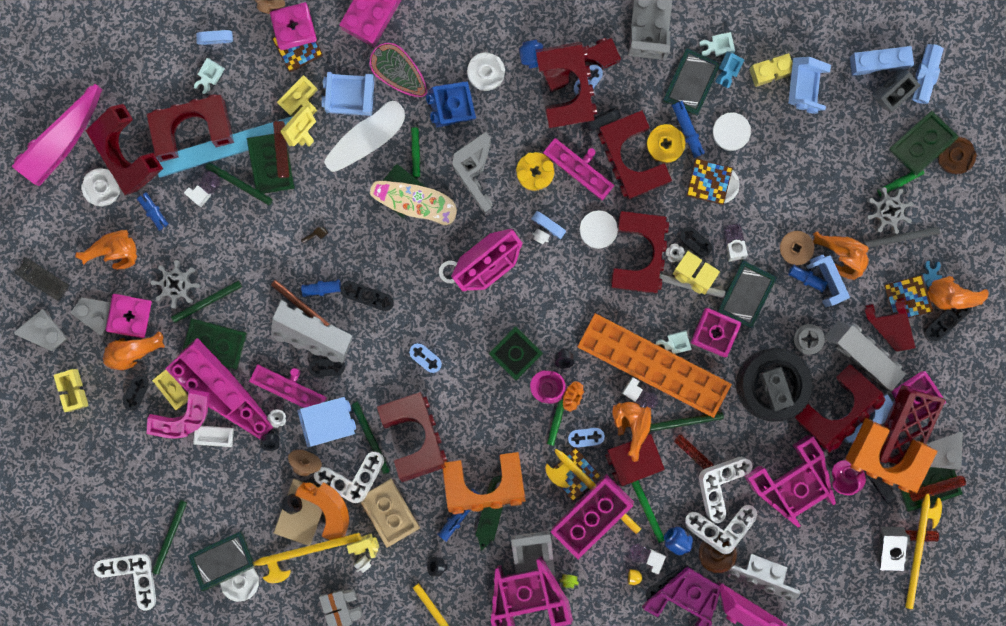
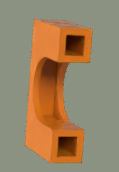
M865 418L845 460L851 464L850 467L858 472L865 470L867 471L866 474L872 478L877 479L879 476L883 478L882 481L886 484L893 486L895 483L899 489L907 493L909 490L917 493L938 451L913 439L902 461L893 467L884 468L880 464L879 453L890 430L879 423Z
M519 452L500 455L501 483L495 491L485 495L473 493L467 488L461 460L445 462L446 468H443L449 513L461 514L464 513V510L471 509L472 511H481L485 507L497 509L506 504L518 506L522 502H526Z

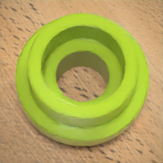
M563 574L562 579L559 581L563 583V587L574 589V585L577 586L579 584L577 581L578 577Z

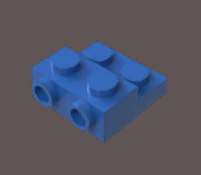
M468 81L435 86L428 90L426 101L428 105L431 104L432 112L430 113V119L432 123H435L436 127L449 126L476 119Z

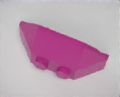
M513 229L490 233L459 258L451 277L462 291L484 290L515 266L523 243Z
M718 582L724 613L727 614L726 619L734 624L738 621L743 626H787L786 623L723 583Z

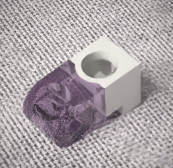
M206 172L194 190L188 188L184 194L198 206L202 207L220 186V178L214 172Z
M740 223L725 225L724 235L728 262L746 259L748 254Z
M631 377L622 394L644 408L647 406L651 409L655 408L658 405V397L654 393L646 392L639 388L637 385L640 381Z
M639 544L632 545L628 551L632 561L651 565V572L659 575L666 557L664 554Z

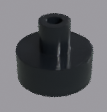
M562 348L555 355V365L564 369L572 367L574 365V355L568 349Z
M269 431L261 436L260 447L262 449L273 451L279 448L280 438L273 431Z
M295 494L284 497L282 501L283 511L291 515L301 511L302 501L300 497L295 496Z
M431 557L427 564L430 576L440 577L448 568L441 557Z

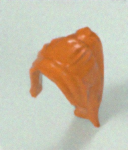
M127 230L115 231L102 236L86 251L76 252L75 257L82 260L84 265L87 261L105 255V262L121 258L120 262L113 263L112 268L126 269L135 264L137 259L136 244L132 238L128 237L129 233Z
M818 231L813 233L814 244L827 247L840 256L839 261H842L844 266L841 267L835 264L840 276L855 280L863 275L869 263V258L866 255L869 249L866 245L850 237L823 236Z
M951 276L934 280L928 289L930 301L938 308L944 310L951 308L965 309L982 305L989 295L987 289L981 292L963 289L953 282L955 280Z
M157 332L153 337L141 340L124 341L125 338L114 340L107 344L103 354V361L111 369L126 370L132 368L137 364V361L133 362L134 360L141 359L158 348H165L162 342L163 334Z
M634 402L618 403L613 406L612 410L614 424L618 427V436L624 435L626 427H631L632 443L628 455L632 457L633 462H636L639 458L640 447L650 431L651 408L648 406L645 408L640 407L639 404Z

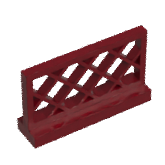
M901 385L884 423V427L889 429L890 432L880 450L879 461L882 463H900L902 461L900 459L904 458L908 450L906 449L902 452L900 446L908 441L911 444L912 439L921 435L920 442L927 444L946 400L942 397ZM916 396L921 397L922 402L913 406ZM937 401L936 407L929 410L928 404ZM924 407L926 413L917 417L916 411ZM912 413L914 420L905 423L907 416ZM928 418V425L922 428L920 422ZM916 424L918 430L910 434L908 428ZM905 431L907 437L898 441L899 434ZM897 448L899 454L889 457L892 450Z

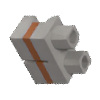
M340 589L322 594L319 597L324 614H326L328 626H349L363 616L360 606L352 609L349 608L348 602L357 600L354 589L345 591Z

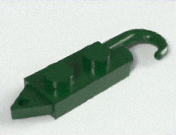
M502 475L491 479L487 494L496 490L498 482L502 480ZM491 507L483 508L475 535L478 538L481 551L491 541H494L503 507L492 509Z

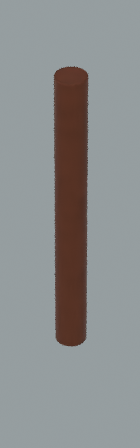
M277 280L273 281L271 286L310 318L316 317L320 319L325 326L331 325Z

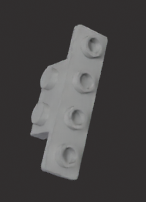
M753 554L748 558L746 570L733 566L730 570L723 572V575L728 576L729 579L739 580L750 587L760 588L768 594L781 596L786 601H795L801 591L783 584L787 567Z

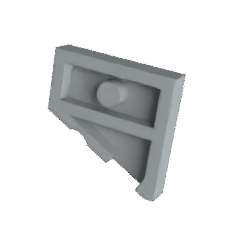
M81 298L70 313L96 333L103 336L106 332L111 303Z
M44 309L14 332L15 335L50 351H54L68 340Z
M958 432L926 444L938 451L930 467L961 470L963 432Z

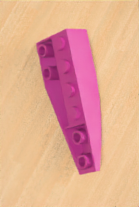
M96 84L89 86L83 96L75 101L36 140H32L27 145L28 149L15 158L12 167L33 184L40 186L66 158L79 140L96 108L102 88Z
M198 338L188 345L165 368L188 393L190 389L210 393L209 408L260 439L262 435L268 433L273 428L266 414L255 400Z

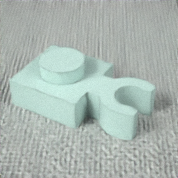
M731 32L712 36L713 42L703 40L699 44L700 46L708 47V50L702 51L703 56H708L713 51H715L716 56L724 55L727 51L735 52Z
M206 58L197 74L202 78L194 84V88L199 89L200 85L203 84L204 90L202 93L208 94L210 83L216 85L225 68Z
M686 330L668 335L669 341H656V345H664L665 349L672 350L673 354L692 349Z

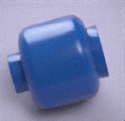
M537 40L522 42L523 46L519 47L522 65H528L529 69L538 67L536 50L542 49L543 44L537 42Z
M672 527L664 535L666 548L674 554L683 555L691 551L693 537L683 528Z

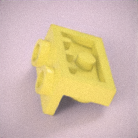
M372 533L362 536L361 541L347 545L349 554L354 552L355 555L364 553L365 549L368 548L371 558L376 557L379 548L378 540L376 537L373 538Z

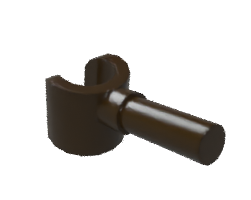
M317 227L310 235L301 239V242L305 243L316 236L322 239L328 234V231L324 227Z

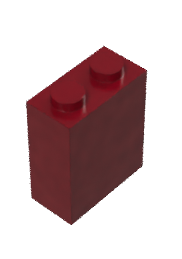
M648 433L641 445L639 458L636 462H633L632 457L628 455L632 440L607 449L608 454L605 457L608 464L614 467L615 472L612 475L615 483H620L621 486L665 470L651 433Z

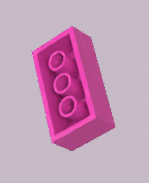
M353 0L339 26L341 30L375 48L401 0Z
M606 474L552 527L551 533L579 559L633 507L634 501Z

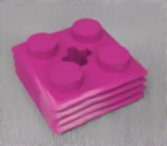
M306 2L270 11L271 21L280 50L317 41ZM291 23L298 24L295 26V30H292L291 27H289L291 26Z
M113 294L105 330L111 333L145 338L152 302L150 300ZM131 311L134 318L127 322L123 315Z
M705 308L692 337L691 344L719 356L727 357L741 322ZM718 328V332L721 334L714 338L711 330Z
M921 371L901 384L913 390L943 398L926 371ZM901 385L892 390L891 393L894 398H896ZM914 400L913 406H915V405L921 403L922 400H921V401ZM937 401L928 404L929 410L936 407ZM924 407L916 411L917 417L926 413ZM912 413L907 416L910 421L914 420Z

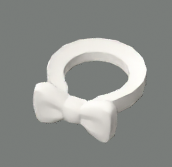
M446 261L440 266L439 275L444 282L452 284L455 281L453 279H446L443 275V269L447 265L456 266L457 262Z

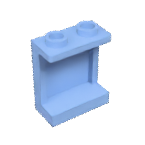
M812 57L793 58L788 104L796 106V109L807 110V113L817 114L820 110H826V106L817 103L820 73H829L831 65Z
M327 72V77L323 79V88H326V96H322V107H325L326 113L372 116L374 75L353 76Z
M822 254L809 260L811 264L806 266L807 269L818 265L825 281H828L827 286L832 296L822 300L825 307L833 306L850 298L831 255L825 257Z
M345 397L297 410L307 447L355 434L356 425L354 420L350 418L349 411H351L349 401L345 400Z

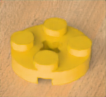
M669 124L657 126L647 139L648 153L655 161L661 163L676 161L685 149L683 133ZM663 139H667V142H671V145L668 146V149H665L664 146H661V143H663Z
M528 153L518 162L516 168L517 179L528 190H542L549 186L553 180V163L542 153ZM536 166L539 168L538 171L541 172V174H536V176L533 177L530 169H534Z

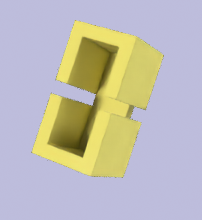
M788 53L773 58L771 61L767 60L752 65L749 70L755 87L772 82L774 79L776 81L791 76L793 63L790 54Z
M687 251L673 275L681 283L691 284L690 286H692L691 288L695 292L705 295L720 271L705 262L697 276L693 278L692 276L702 262V259Z
M71 369L53 375L58 392L68 391V394L59 395L64 412H71L89 406L85 391L79 388L83 385L78 369Z

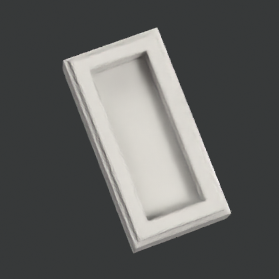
M201 425L198 430L194 431L193 444L233 447L234 428Z

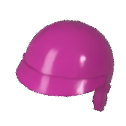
M540 371L532 378L530 388L532 395L541 403L553 404L562 400L566 391V384L563 377L557 372Z
M841 460L833 466L832 476L834 481H832V486L840 494L853 495L863 489L866 475L864 470L858 472L850 467L851 464L846 460Z

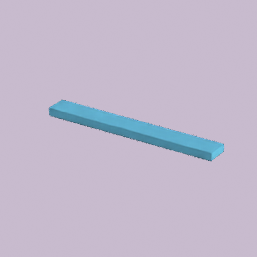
M293 116L232 134L234 139L232 144L216 148L212 141L180 150L178 151L179 158L163 162L159 161L163 170L158 173V176L164 177L249 151L246 138L280 133Z

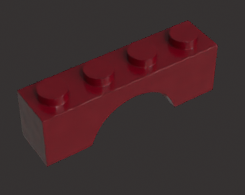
M606 38L600 39L596 42L595 46L590 48L589 45L586 46L588 58H584L585 62L594 63L602 70L619 63L621 60L612 38L608 40ZM558 68L541 71L550 93L568 86L571 70Z

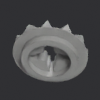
M805 324L795 331L793 340L795 347L801 353L811 355L822 349L825 337L818 326ZM808 334H810V337L817 339L810 342L809 348L807 341L801 340V338L807 337Z

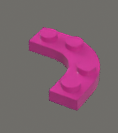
M190 389L187 411L183 416L168 418L150 414L147 420L146 434L176 439L186 437L195 430H198L208 412L210 393Z

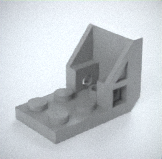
M634 0L628 56L659 60L667 59L670 53L669 27L672 0Z
M487 132L454 153L452 162L454 171L485 216L492 212L491 206H493V203L487 194L482 195L480 192L482 187L475 177L483 172L490 149L491 138ZM472 165L473 167L471 169H468L467 166Z
M549 531L511 536L516 573L538 569L536 560L542 556L556 579Z

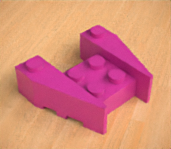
M810 435L793 444L803 463L775 481H772L762 466H758L744 476L752 490L798 528L800 524L795 517L826 498L828 503L836 504L825 464L824 453L815 438Z
M542 556L537 558L538 569L504 576L502 565L495 569L491 614L492 626H515L513 616L546 609L548 610L551 626H565L572 623L573 618L569 601Z

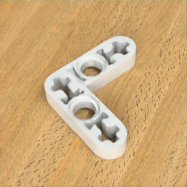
M379 452L368 453L353 481L327 467H321L319 471L315 472L314 479L320 485L331 482L329 486L335 489L341 497L352 503H360L365 499L382 468L384 457ZM377 455V460L379 461V463L374 464L371 468L375 469V471L373 472L370 469H366V465L370 467L373 462L372 460H370L371 457H376ZM326 471V476L333 478L332 481L328 479L321 480L320 472ZM363 472L370 474V481L367 483L361 481V474ZM339 479L345 483V487L341 491L335 487V483ZM356 483L362 486H366L365 489L361 488L359 490L358 494L361 495L360 498L354 499V494H352V491H357L359 488V486H357Z
M741 456L701 471L699 483L707 518L712 522L721 523L726 517L720 485L749 474L752 470V463L749 459ZM742 463H745L743 469H740L739 467L742 466ZM728 467L729 474L726 477H723L722 471L724 468ZM708 475H711L712 477L709 478V482H707L706 479H708ZM715 491L716 498L709 501V494Z
M751 505L743 506L725 530H722L697 512H691L686 516L685 525L688 530L719 552L728 554L734 550L753 525L757 517V511ZM751 512V517H748L744 523L742 520L745 513ZM698 519L697 523L699 525L695 523L691 525V520ZM734 525H739L742 527V532L735 534L731 528ZM711 528L715 531V535L707 537L704 531ZM722 541H729V546L722 547Z
M137 554L103 559L95 564L94 573L101 578L133 573L138 607L147 611L155 606L156 595L152 565L148 555ZM140 558H142V561H146L143 568H141V565L133 566L134 570H131L132 563L140 561ZM120 560H124L128 565L125 571L118 569V562ZM111 561H113V569L106 570L105 574H103V571H99L102 563L104 566H111ZM141 577L148 578L149 585L147 587L140 586L139 580ZM150 589V592L146 594L147 599H151V603L146 606V603H142V600L145 599V593L140 594V591Z

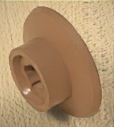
M255 0L257 2V9L267 14H270V11L281 9L285 6L284 0Z
M792 231L783 237L780 243V252L788 263L802 265L812 258L814 243L808 234L802 231ZM795 244L800 246L798 253L792 249Z
M294 450L288 456V461L293 467V471L300 476H309L319 471L322 467L319 457L305 450Z

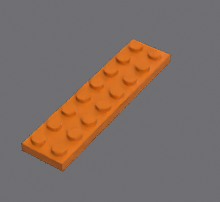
M596 313L577 346L587 353L713 418L732 385L728 381Z

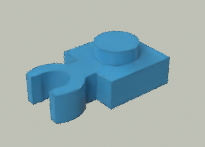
M727 51L719 67L722 73L717 76L715 82L729 88L732 83V76L737 77L744 59Z
M926 261L924 264L927 274H923L927 291L934 280L942 279V275H937V271L941 266L940 262L935 263L934 269L930 268V261Z

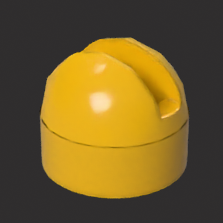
M629 569L628 585L639 584L642 581V574L637 570Z

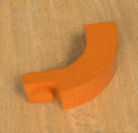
M303 482L298 487L295 496L316 504L323 511L326 525L322 537L328 540L345 537L349 526V513L340 494L326 483H323L318 488L312 483Z

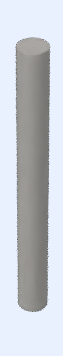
M660 273L659 278L662 279V282L693 290L692 286H690L691 284L681 283L675 277ZM710 287L706 294L724 299L726 291Z

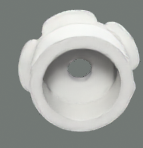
M537 228L535 233L532 232V235L535 236V241L541 244L549 242L550 235Z
M671 244L666 249V256H668L670 262H680L683 259L684 249L682 246Z
M279 409L272 410L271 414L267 417L274 428L285 425V413Z
M366 555L362 556L354 564V567L357 569L356 572L361 571L363 573L369 569L371 559H368Z

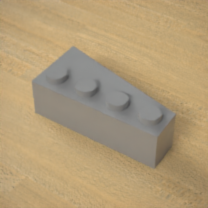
M281 300L272 319L271 337L279 342L290 343L295 348L309 350L314 355L328 357L333 362L343 363L351 346L352 335L332 325L325 326L320 319L316 317L309 318L302 314V310L298 308L293 310L286 306V302Z
M837 321L824 336L825 340L837 344L836 349L849 358L851 356L852 363L862 370L865 368L864 373L883 389L892 392L906 375L901 370L902 366L895 360L891 361L888 358L889 354L884 349H878L875 346L876 342L869 336L865 337L861 333L863 330L854 323L851 325Z

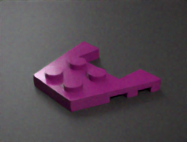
M686 567L644 603L642 608L652 615L659 617L667 602L671 601L699 617L695 626H711L713 612L716 609L720 594L719 584Z

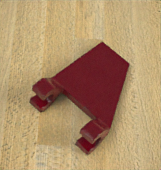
M904 297L896 299L898 311L896 314L876 317L874 304L866 305L865 313L869 322L896 352L916 348Z

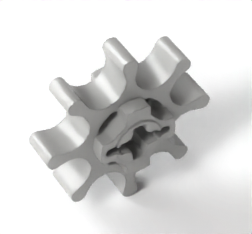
M880 188L879 190L882 194L880 201L877 202L873 198L867 199L868 203L874 205L875 211L871 215H866L865 219L870 220L876 217L879 220V225L875 229L876 232H882L883 227L889 224L892 228V233L898 234L897 222L899 220H903L905 223L912 222V219L904 216V209L914 204L913 202L905 204L900 202V195L903 193L902 189H897L895 195L889 197L887 188ZM889 208H896L890 211L889 214L883 213Z
M178 260L174 261L175 267L171 272H167L165 267L160 265L158 269L163 272V279L159 282L151 281V285H160L162 287V293L156 297V300L162 301L164 297L169 296L172 299L171 308L174 309L177 308V300L180 297H184L188 303H193V300L188 296V290L192 287L198 289L201 287L200 284H191L189 281V276L195 272V269L189 268L186 273H182L179 269L181 262ZM172 280L178 282L179 289L173 287L174 283Z

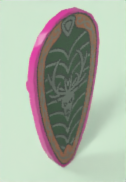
M384 43L373 50L370 55L369 64L371 71L378 79L404 94L415 97L426 95L427 89L422 74L401 47L393 43Z

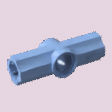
M935 44L926 45L922 63H920L915 79L921 86L913 93L911 99L917 103H929L933 85L936 84L940 73V68L938 67L944 49L941 46Z

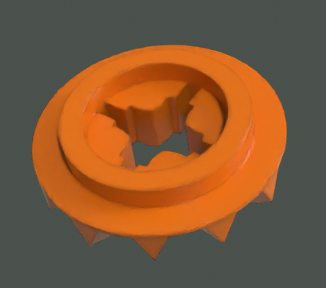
M573 382L564 393L563 407L567 411L576 410L577 405H580V401L583 399L584 390L580 382Z

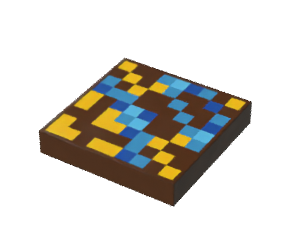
M276 36L272 38L290 73L324 56L316 41L280 50Z
M696 158L686 196L724 205L733 168Z
M923 274L884 285L892 314L898 313L896 299L903 297L906 303L908 318L933 312Z
M576 447L566 455L593 482L601 477L598 471ZM558 462L553 469L559 468L563 462ZM571 470L565 475V482L570 487H560L572 501L576 500L588 489Z

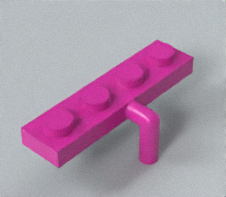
M554 138L543 152L551 161L602 201L615 186L588 164L595 155V149L590 148L583 159H581Z
M257 364L249 381L303 408L324 403L327 399L326 396L296 383L300 375L298 368L291 369V376L288 379Z

